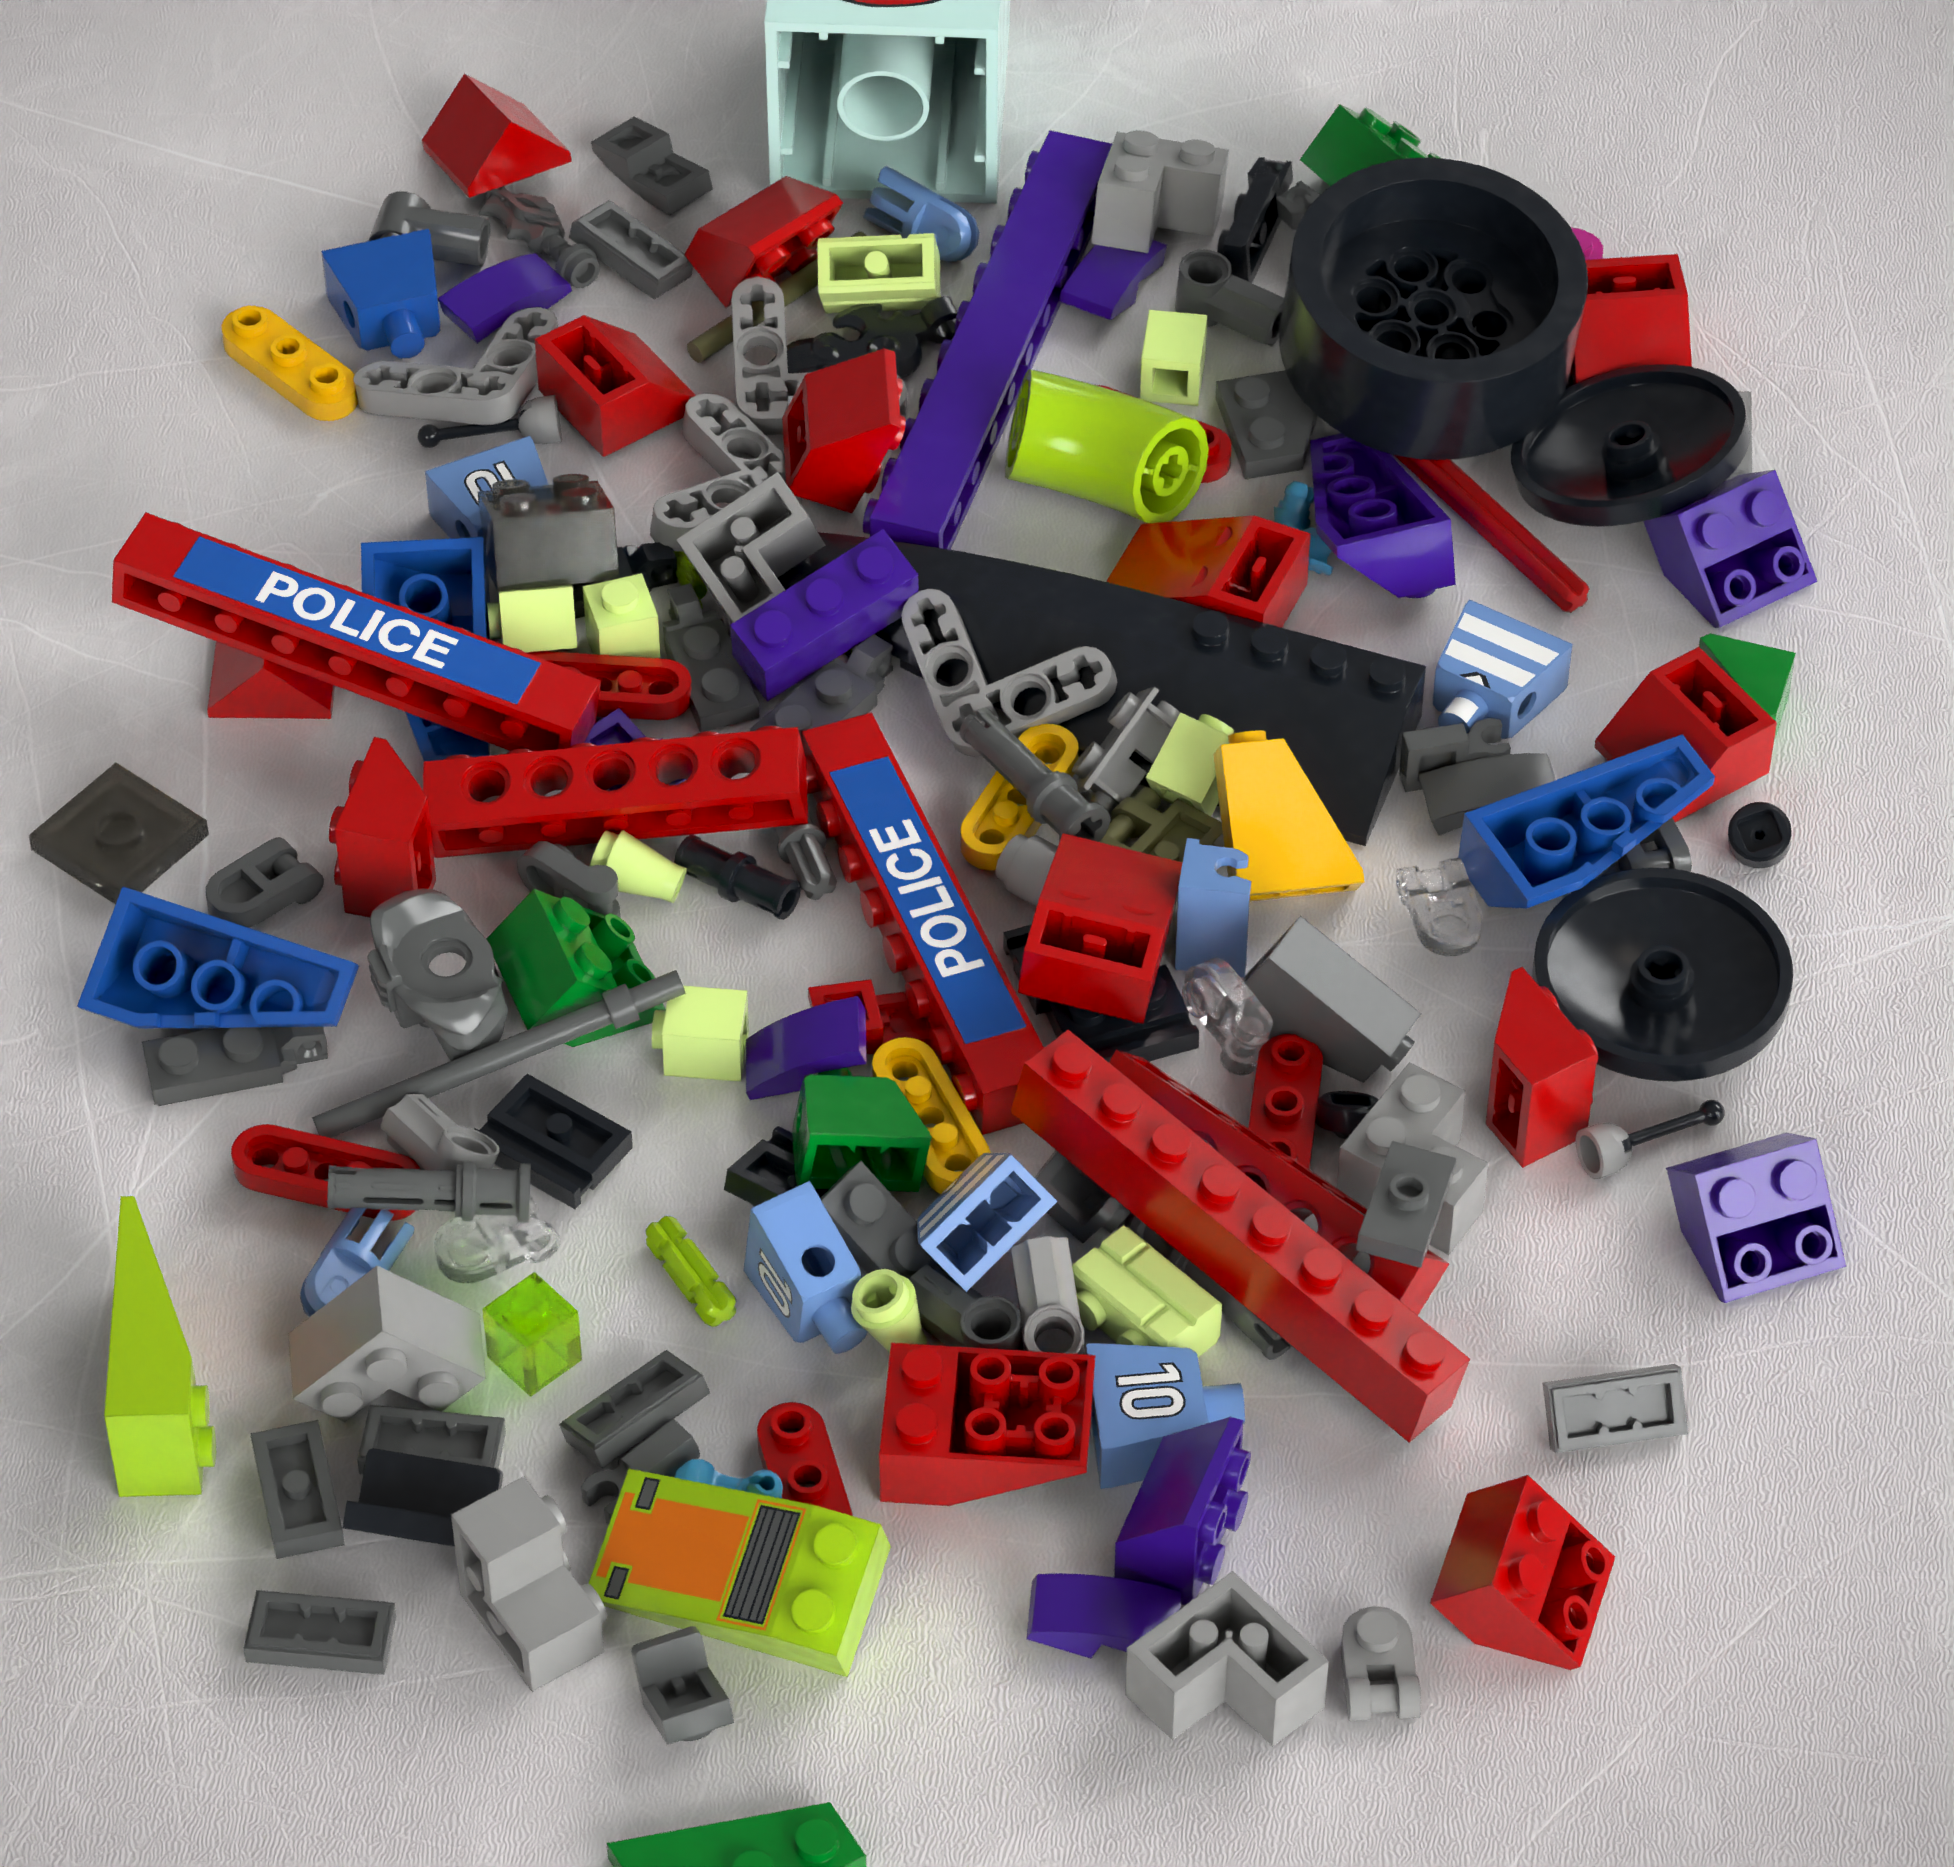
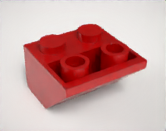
M785 176L700 227L684 255L723 306L727 308L732 305L731 299L734 289L742 281L748 278L762 277L776 282L775 278L784 272L789 271L792 275L817 259L818 238H828L833 233L835 228L831 223L843 202L835 193Z
M1678 254L1585 260L1588 270V290L1570 371L1573 385L1603 373L1634 366L1670 364L1692 367L1688 292Z
M586 315L535 338L538 390L544 396H556L558 411L602 457L684 418L686 403L690 398L696 396L635 333Z
M883 348L804 376L782 417L786 484L794 496L853 513L864 492L870 494L875 489L881 472V462L888 450L894 451L898 448L906 426L905 417L900 415L899 400L903 382L901 378H897L894 351Z
M1697 647L1650 671L1595 739V748L1607 761L1683 734L1714 774L1715 779L1714 784L1672 817L1674 822H1677L1768 774L1777 722L1700 647Z
M374 737L364 761H355L349 778L348 799L344 807L337 806L334 809L329 826V841L337 845L338 853L334 869L335 885L342 886L345 913L369 918L376 907L393 896L410 890L433 889L436 883L428 796L386 739Z
M1520 967L1511 971L1494 1040L1485 1124L1523 1168L1576 1142L1577 1132L1588 1127L1590 1109L1593 1103L1592 1094L1596 1064L1598 1063V1052L1588 1033L1582 1029L1577 1030L1560 1011L1553 993L1547 987L1539 986L1527 971Z
M1525 1475L1467 1493L1430 1604L1474 1644L1573 1670L1580 1668L1616 1557L1529 1475Z

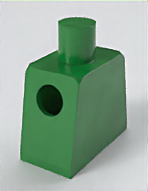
M848 1068L809 1075L802 1081L792 1129L796 1184L799 1186L810 1181L814 1189H830L852 1166L862 1161L888 1191L919 1192L932 1137L895 1081L886 1077L852 1076Z

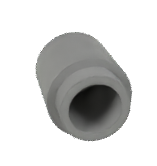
M1018 834L1003 849L997 862L996 877L1005 882V888L1008 892L1037 907L1058 846L1037 835L1028 838Z

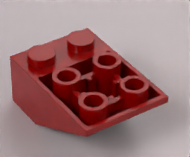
M1255 515L1141 524L1106 582L1282 628L1307 586L1311 533Z
M1063 833L1040 894L1025 945L1018 993L1144 1024L1178 899V886L1183 862Z
M891 1343L879 1452L880 1502L951 1506L1087 1473L1095 1355Z

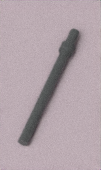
M676 970L630 989L627 988L626 984H622L601 993L603 1000L312 1117L319 1135L332 1138L384 1117L387 1108L396 1105L406 1094H423L430 1098L610 1024H613L615 1029L640 1020L638 1013L686 994L683 984Z

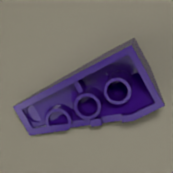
M1342 433L1310 440L1316 534L1337 558L1398 598H1423L1433 594L1436 589L1456 585L1451 519L1390 453L1363 445Z

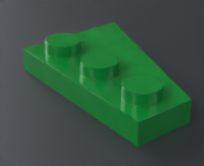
M831 1802L607 1843V1855L613 1867H866V1854Z

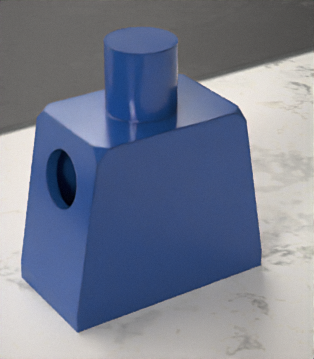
M429 229L321 251L327 298L360 349L368 351L389 346L394 356L408 359L418 355L423 350L425 338L434 337L441 331Z

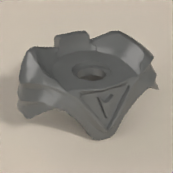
M433 889L405 891L376 907L370 917L372 938L376 949L371 950L367 956L370 964L371 981L382 1005L388 1007L390 1013L394 1012L400 1026L408 1028L420 1024L422 1027L431 1028L451 1061L499 1042L508 1014V1007L501 987L504 982L497 972L489 942L477 929L467 913L451 898ZM442 953H456L466 961L465 967L459 973L447 977L439 976L429 968L430 962Z

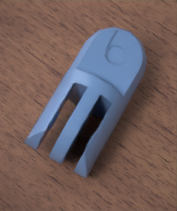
M885 166L881 169L878 181L889 188L876 187L873 189L870 202L876 208H867L863 218L893 235H901L903 239L907 238L909 234L934 233L940 253V260L960 261L973 253L978 245L980 231L976 219L966 209L890 167Z
M351 1208L303 1282L300 1300L304 1313L308 1317L312 1316L375 1266L390 1271L414 1234L415 1227L405 1222L394 1240L389 1243L379 1261L371 1250L394 1214L388 1210L381 1209L361 1241L357 1243L347 1238L353 1233L367 1208Z

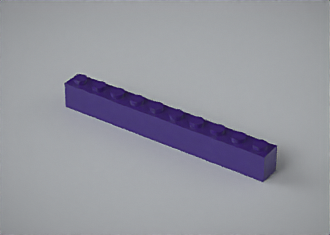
M1049 130L1040 152L1033 150L1030 153L1025 170V184L1023 188L1015 187L1012 192L1008 206V221L1005 226L997 225L994 231L989 262H981L978 265L973 282V296L970 302L963 300L957 312L955 335L952 340L945 339L941 345L937 360V374L934 379L927 378L922 386L919 398V413L916 419L908 418L906 420L904 435L900 442L901 452L897 459L889 458L886 463L882 477V493L879 499L871 498L867 504L863 518V533L869 534L871 537L884 529L892 541L951 550L1016 406L1024 376L1028 369L1033 368L1062 303L1059 302L1061 291L1079 265L1092 236L1098 181L1112 143Z

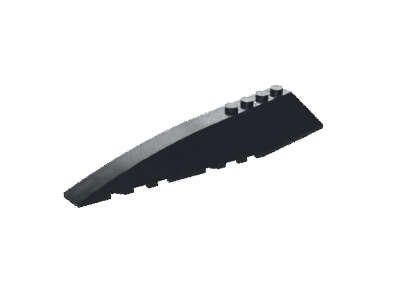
M818 532L825 546L777 579L786 590L868 538ZM893 541L918 573L919 591L926 589L940 590L947 594L954 603L962 618L988 685L1074 648L1083 646L1095 647L1105 653L1116 672L1117 685L1115 693L1108 702L1100 707L1057 724L1068 729L1078 741V757L1081 756L1092 742L1095 741L1099 745L1103 743L1114 727L1107 720L1113 709L1128 692L1136 696L1140 691L1155 687L1159 690L1151 701L1155 707H1157L1160 701H1165L1179 712L1196 720L1200 718L1201 714L1212 716L1230 726L1234 733L1262 730L1266 731L1267 740L1284 738L1345 841L1366 846L1400 768L1402 733L1415 731L1422 717L1425 665L1084 576L967 552ZM934 609L924 612L925 622L923 624L932 635L936 646L947 642L938 623L940 616ZM902 617L875 633V635L893 645L891 655L900 659V668L924 679L903 627ZM955 658L942 663L937 670V682L942 686L948 687L958 685L967 676L968 663L962 659ZM1090 666L1078 670L1080 680L1077 682H1080L1085 689L1096 685L1094 676L1097 673H1094ZM1058 677L1049 680L1059 696V702L1067 700L1068 698L1062 689L1063 686ZM1040 688L1024 689L1015 698L1014 711L1025 716L1038 713L1045 705L1046 693ZM1000 701L993 704V706L1003 710ZM1134 751L1129 759L1147 772L1139 785L1150 787L1146 776L1153 763L1148 762Z

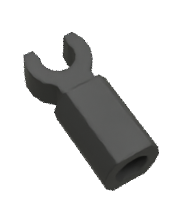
M675 1419L669 1420L618 1460L617 1468L614 1470H601L586 1478L581 1486L583 1502L589 1507L603 1496H615L616 1499L604 1508L606 1524L609 1526L628 1469L675 1477L676 1471L691 1459L700 1458L697 1443L693 1436Z

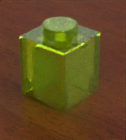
M535 1272L482 1308L487 1357L530 1397L582 1361L578 1311Z

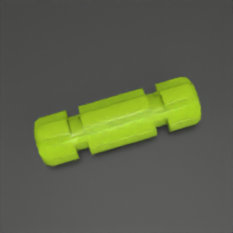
M664 1216L658 1222H651L645 1230L647 1235L646 1245L658 1260L665 1261L662 1265L686 1299L692 1304H697L694 1309L703 1322L709 1326L717 1327L723 1321L730 1320L736 1313L735 1296L725 1283L716 1281L719 1275L693 1240L684 1238L687 1232L678 1220L671 1216Z

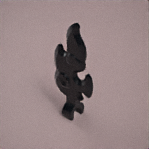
M949 296L939 297L930 301L920 313L906 317L900 311H896L890 318L884 319L880 316L882 305L878 303L860 304L850 307L835 316L833 327L836 329L845 327L855 329L860 333L859 338L849 341L836 333L825 332L814 338L796 340L787 345L788 373L814 372L885 348L895 352L897 375L900 378L906 377L920 366L922 360L921 342L929 340L942 344L945 339H953L955 335L953 319H956L957 310Z

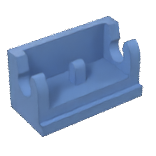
M1187 838L1178 886L1175 970L1245 977L1251 881L1237 876H1221L1216 870L1222 866H1231L1236 869L1247 868L1249 857L1246 853L1234 848L1200 844V839Z

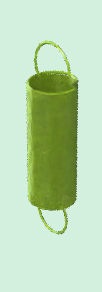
M674 551L677 559L676 575L680 586L691 583L703 610L700 599L707 593L706 585L695 571L684 551Z

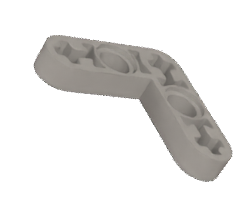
M753 277L739 283L734 289L731 299L736 406L764 435L783 434L782 417L788 407V396L795 395L804 376L808 373H788L785 307L782 289L776 282L768 278ZM753 301H763L765 326L753 327ZM757 346L768 347L777 354L775 359L766 365H754L744 357L749 349ZM902 380L903 387L899 406L900 415L905 417L907 389L905 382ZM757 399H768L769 411H757Z
M540 307L527 308L513 313L506 319L473 369L396 361H378L365 365L355 373L353 378L359 407L364 412L374 415L478 425H494L505 422L518 412L538 381L535 338L558 328L556 315L549 309Z
M699 394L688 400L685 406L682 434L687 442L721 477L664 495L655 502L653 507L650 535L654 542H660L663 545L669 546L674 551H683L676 539L723 509L716 506L715 503H732L776 472L780 474L786 483L784 454L733 402L717 394ZM730 453H747L756 458L743 459L733 456ZM795 496L796 499H797V500L799 501V503L801 504V503H802V498Z
M935 589L921 590L912 595L903 607L901 615L903 627L944 732L954 748L964 755L972 757L981 756L960 737V728L963 721L969 714H976L977 716L976 710L979 708L989 709L998 719V714L993 704L1000 701L1004 713L1011 722L1005 725V727L1015 737L1019 738L1030 727L1041 724L1057 725L1098 708L1108 702L1115 693L1117 678L1111 662L1104 652L1095 647L1088 646L1074 648L988 685L962 618L947 594ZM929 609H934L940 616L938 623L947 641L937 646L929 630L923 624L925 622L923 613ZM954 658L962 659L968 663L967 676L958 685L948 687L942 686L937 682V670L942 663ZM1086 666H1090L1091 670L1097 673L1094 676L1096 685L1089 689H1085L1080 682H1077L1080 680L1078 670ZM1058 677L1063 686L1062 689L1068 698L1062 702H1059V696L1049 681ZM1040 688L1046 693L1045 705L1038 713L1025 716L1014 711L1015 698L1024 689Z

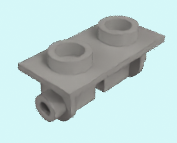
M1155 687L1140 691L1136 696L1128 692L1119 701L1107 720L1114 727L1103 743L1099 745L1095 741L1092 742L1073 766L1072 772L1078 775V778L1075 780L1078 785V792L1092 790L1095 794L1090 799V802L1102 805L1109 815L1124 798L1131 796L1147 773L1132 762L1129 757L1135 751L1148 762L1154 763L1180 714L1175 707L1165 701H1160L1157 707L1151 703L1159 692Z

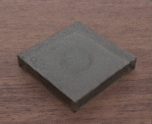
M114 763L29 834V841L32 851L116 905L122 886L143 892L209 835L206 819L123 766Z

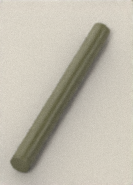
M858 231L850 237H859L867 235L861 231ZM818 258L777 284L783 292L784 307L818 286ZM763 301L752 302L753 327L764 321ZM732 314L687 344L688 353L694 361L701 363L733 342Z

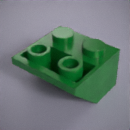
M1339 104L1302 155L1300 161L1329 186H1332L1340 179L1358 170L1379 163L1407 158L1441 157L1432 152L1427 156L1417 148L1421 140L1398 122L1394 121L1391 125L1383 117L1367 107L1359 114Z
M533 889L486 938L492 948L495 962L527 1030L603 1000L601 993L626 984L627 988L630 989L655 978L649 968L644 965L633 943L635 935L623 919L611 913L603 915L582 907L569 897L558 898ZM662 1003L638 1013L640 1020L618 1029H615L614 1025L610 1024L563 1044L576 1047L653 1023L655 1010L666 1011Z

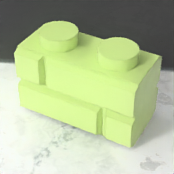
M934 233L909 234L904 239L901 235L818 238V293L825 314L840 313L856 305L873 303L881 304L882 311L923 309L927 303L941 297L940 253Z
M1123 1225L1103 1240L1098 1249L1094 1247L1072 1265L1082 1325L1086 1329L1093 1331L1100 1328L1116 1344L1190 1348L1197 1353L1198 1357L1217 1343L1221 1333L1222 1303L1130 1228Z

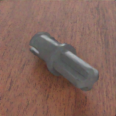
M809 813L808 824L773 827L779 838L777 845L778 854L785 863L791 864L799 885L805 891L806 896L809 899L819 900L823 894L832 893L835 890L837 880L824 852L827 840L823 830L814 825Z

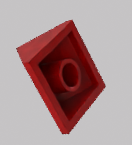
M465 73L422 139L423 150L468 198L572 162L570 151L523 103Z
M216 641L207 707L208 718L331 719L335 685Z

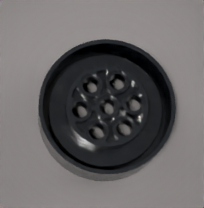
M1407 158L1387 161L1358 170L1327 188L1311 204L1298 225L1293 241L1279 329V347L1287 376L1302 400L1328 425L1345 436L1382 452L1415 459L1452 460L1476 457L1507 447L1538 428L1550 416L1565 392L1587 298L1588 270L1584 253L1569 224L1547 200L1521 182L1495 170L1464 161L1442 158Z

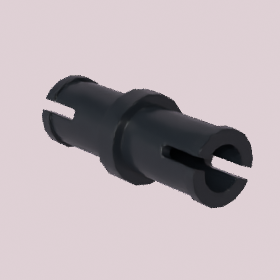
M696 835L687 836L677 849L674 863L687 868V875L717 888L721 898L730 902L743 900L782 920L789 917L797 906L801 888L798 887L799 883L758 866L756 859L745 852L729 853L701 840Z

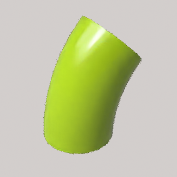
M1028 369L1018 394L1006 452L1005 478L1079 497L1122 512L1146 523L1168 522L1173 520L1188 506L1198 491L1206 471L1209 447L1206 432L1195 419L1118 391L1055 374Z

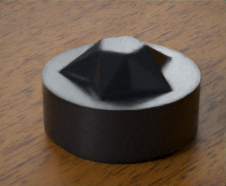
M1766 802L1747 804L1741 807L1730 820L1728 827L1730 850L1735 858L1746 866L1752 868L1771 867L1779 863L1787 855L1791 846L1792 832L1790 821L1786 814L1773 804Z
M1353 1091L1325 1093L1317 1101L1316 1124L1321 1128L1333 1131L1339 1138L1347 1139L1379 1099L1369 1094Z

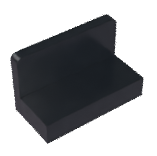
M372 1448L368 1450L366 1455L359 1501L346 1502L342 1528L455 1547L451 1514L500 1489L503 1472L498 1468Z

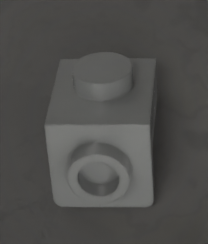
M1057 1150L1054 1151L1034 1177L1058 1201L1047 1214L1081 1243L1086 1242L1101 1227L1112 1233L1130 1213L1127 1208Z
M690 1626L635 1644L632 1647L631 1653L643 1706L667 1745L678 1741L699 1740L709 1735L714 1729L734 1723L730 1700L708 1667L702 1635L696 1627Z

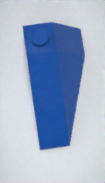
M483 537L361 543V583L363 593L395 605L404 606L414 612L490 639L487 603H490L489 564ZM405 712L424 762L444 760L449 756L459 754L472 757L490 755V743Z
M1681 734L1464 813L1457 864L1488 907L1530 908L1583 888L1714 784L1715 776L1684 735Z
M122 886L77 1007L138 1029L337 1027L359 965Z

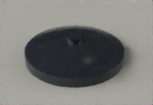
M1670 364L1634 366L1603 373L1565 389L1561 400L1550 416L1526 437L1512 444L1510 454L1511 465L1517 488L1522 498L1540 514L1556 521L1580 526L1626 525L1672 513L1698 501L1715 490L1731 476L1742 462L1750 442V426L1742 397L1722 377L1690 366Z
M1638 868L1619 871L1594 879L1583 888L1568 894L1553 908L1539 931L1535 946L1532 975L1534 981L1539 986H1545L1553 993L1560 1011L1577 1030H1584L1591 1037L1598 1052L1597 1065L1639 1079L1677 1082L1708 1078L1725 1073L1752 1059L1773 1040L1780 1030L1788 1011L1793 983V964L1789 947L1777 924L1767 912L1744 893L1719 880L1694 872L1670 868Z

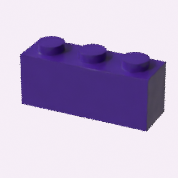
M882 529L730 624L733 657L768 702L901 618L905 603L912 595L919 591L918 573L885 530Z

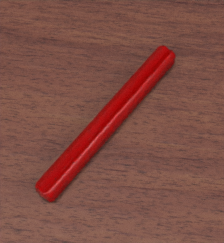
M1394 455L1564 612L1572 613L1578 607H1583L1586 604L1589 592L1588 584L1452 460L1415 459Z

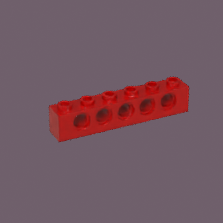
M763 726L755 731L726 734L706 731L697 733L692 737L662 740L642 737L634 739L629 743L608 745L578 743L565 749L543 751L515 749L506 754L478 757L459 754L449 756L444 760L425 761L423 763V791L428 796L435 858L528 850L538 841H547L552 844L558 843L563 846L596 844L606 830L618 835L624 830L640 840L808 824L807 766L798 727ZM740 773H750L740 779H731ZM677 779H687L680 784L668 785ZM624 784V786L617 790L607 791V789L614 785ZM562 790L560 793L556 795L545 796L546 794L552 791ZM499 796L497 799L493 801L483 802L489 797Z
M1120 1050L1115 1051L1109 1061L1112 1066L1206 1143L1211 1145L1212 1148L1255 1183L1262 1179L1266 1192L1304 1222L1308 1216L1314 1214L1318 1223L1317 1234L1353 1262L1355 1256L1360 1252L1356 1250L1358 1234L1367 1212L1366 1207L1144 1058ZM1427 1250L1422 1268L1369 1254L1370 1268L1367 1274L1416 1315H1419L1449 1263L1430 1250Z

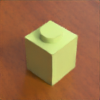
M1149 310L1141 357L1140 399L1149 402L1198 406L1206 358L1207 315Z
M642 573L583 586L586 638L592 654L660 658L658 614Z
M571 581L498 587L499 602L487 603L490 639H502L503 645L517 648L524 652L577 648Z
M1180 712L1146 776L1150 788L1161 799L1171 804L1178 798L1212 816L1219 802L1213 754L1220 745L1229 744L1228 736L1233 734L1234 730L1212 716L1201 714L1200 718L1196 720Z
M683 986L686 994L667 1001L666 1011L655 1010L653 1016L652 1048L663 1050L664 1076L741 1082L746 1054V1039L749 1036L747 990Z

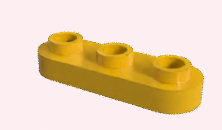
M249 305L232 311L224 318L221 330L224 350L228 356L305 414L316 420L334 421L350 415L356 409L358 400L353 380L355 375L353 371L274 312L264 307Z
M1041 724L1028 728L1019 736L1018 739L1052 772H1064L1073 778L1075 773L1072 772V769L1078 760V741L1068 729L1055 724ZM998 771L995 772L961 824V853L968 863L983 870H996L997 862L1003 849L1014 836L1022 834L1030 838L1036 834L1042 825L1029 815L1026 798Z
M904 1037L887 1041L876 1050L872 1060V1077H886L895 1081L924 1125L929 1123L936 1124L934 1127H926L932 1138L923 1175L930 1187L937 1193L942 1194L979 1156L984 1153H991L990 1148L938 1057L928 1044L918 1039ZM902 1077H908V1078H909L907 1081L898 1080L899 1078H902Z

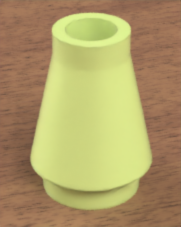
M606 830L597 844L590 866L606 865L616 872L618 892L660 898L674 903L687 871V868L673 863L624 830L619 835Z
M880 1269L866 1274L857 1282L852 1293V1315L858 1324L887 1349L889 1354L891 1343L927 1345L926 1336L922 1331L915 1288L909 1279L895 1271Z

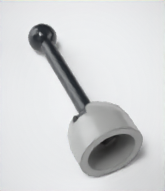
M555 395L537 397L527 401L520 409L517 418L509 419L502 423L494 425L470 424L438 429L435 425L427 424L419 429L417 435L419 443L426 448L437 446L441 440L519 430L523 437L530 436L534 443L538 444L562 442L559 411Z
M1707 1100L1701 1104L1698 1111L1627 1134L1618 1125L1609 1122L1598 1123L1577 1132V1155L1585 1172L1593 1179H1600L1615 1174L1624 1168L1631 1158L1633 1146L1700 1123L1709 1126L1717 1125L1723 1120L1725 1110L1720 1102Z

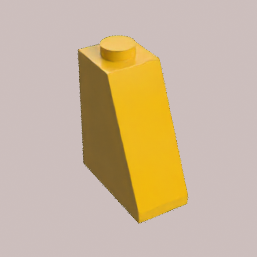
M1262 730L1245 731L1229 735V744L1220 745L1213 754L1224 847L1238 849L1246 853L1249 860L1247 868L1236 869L1227 866L1228 877L1237 876L1251 881L1250 901L1356 891L1365 882L1363 869L1284 738L1267 740L1266 731Z

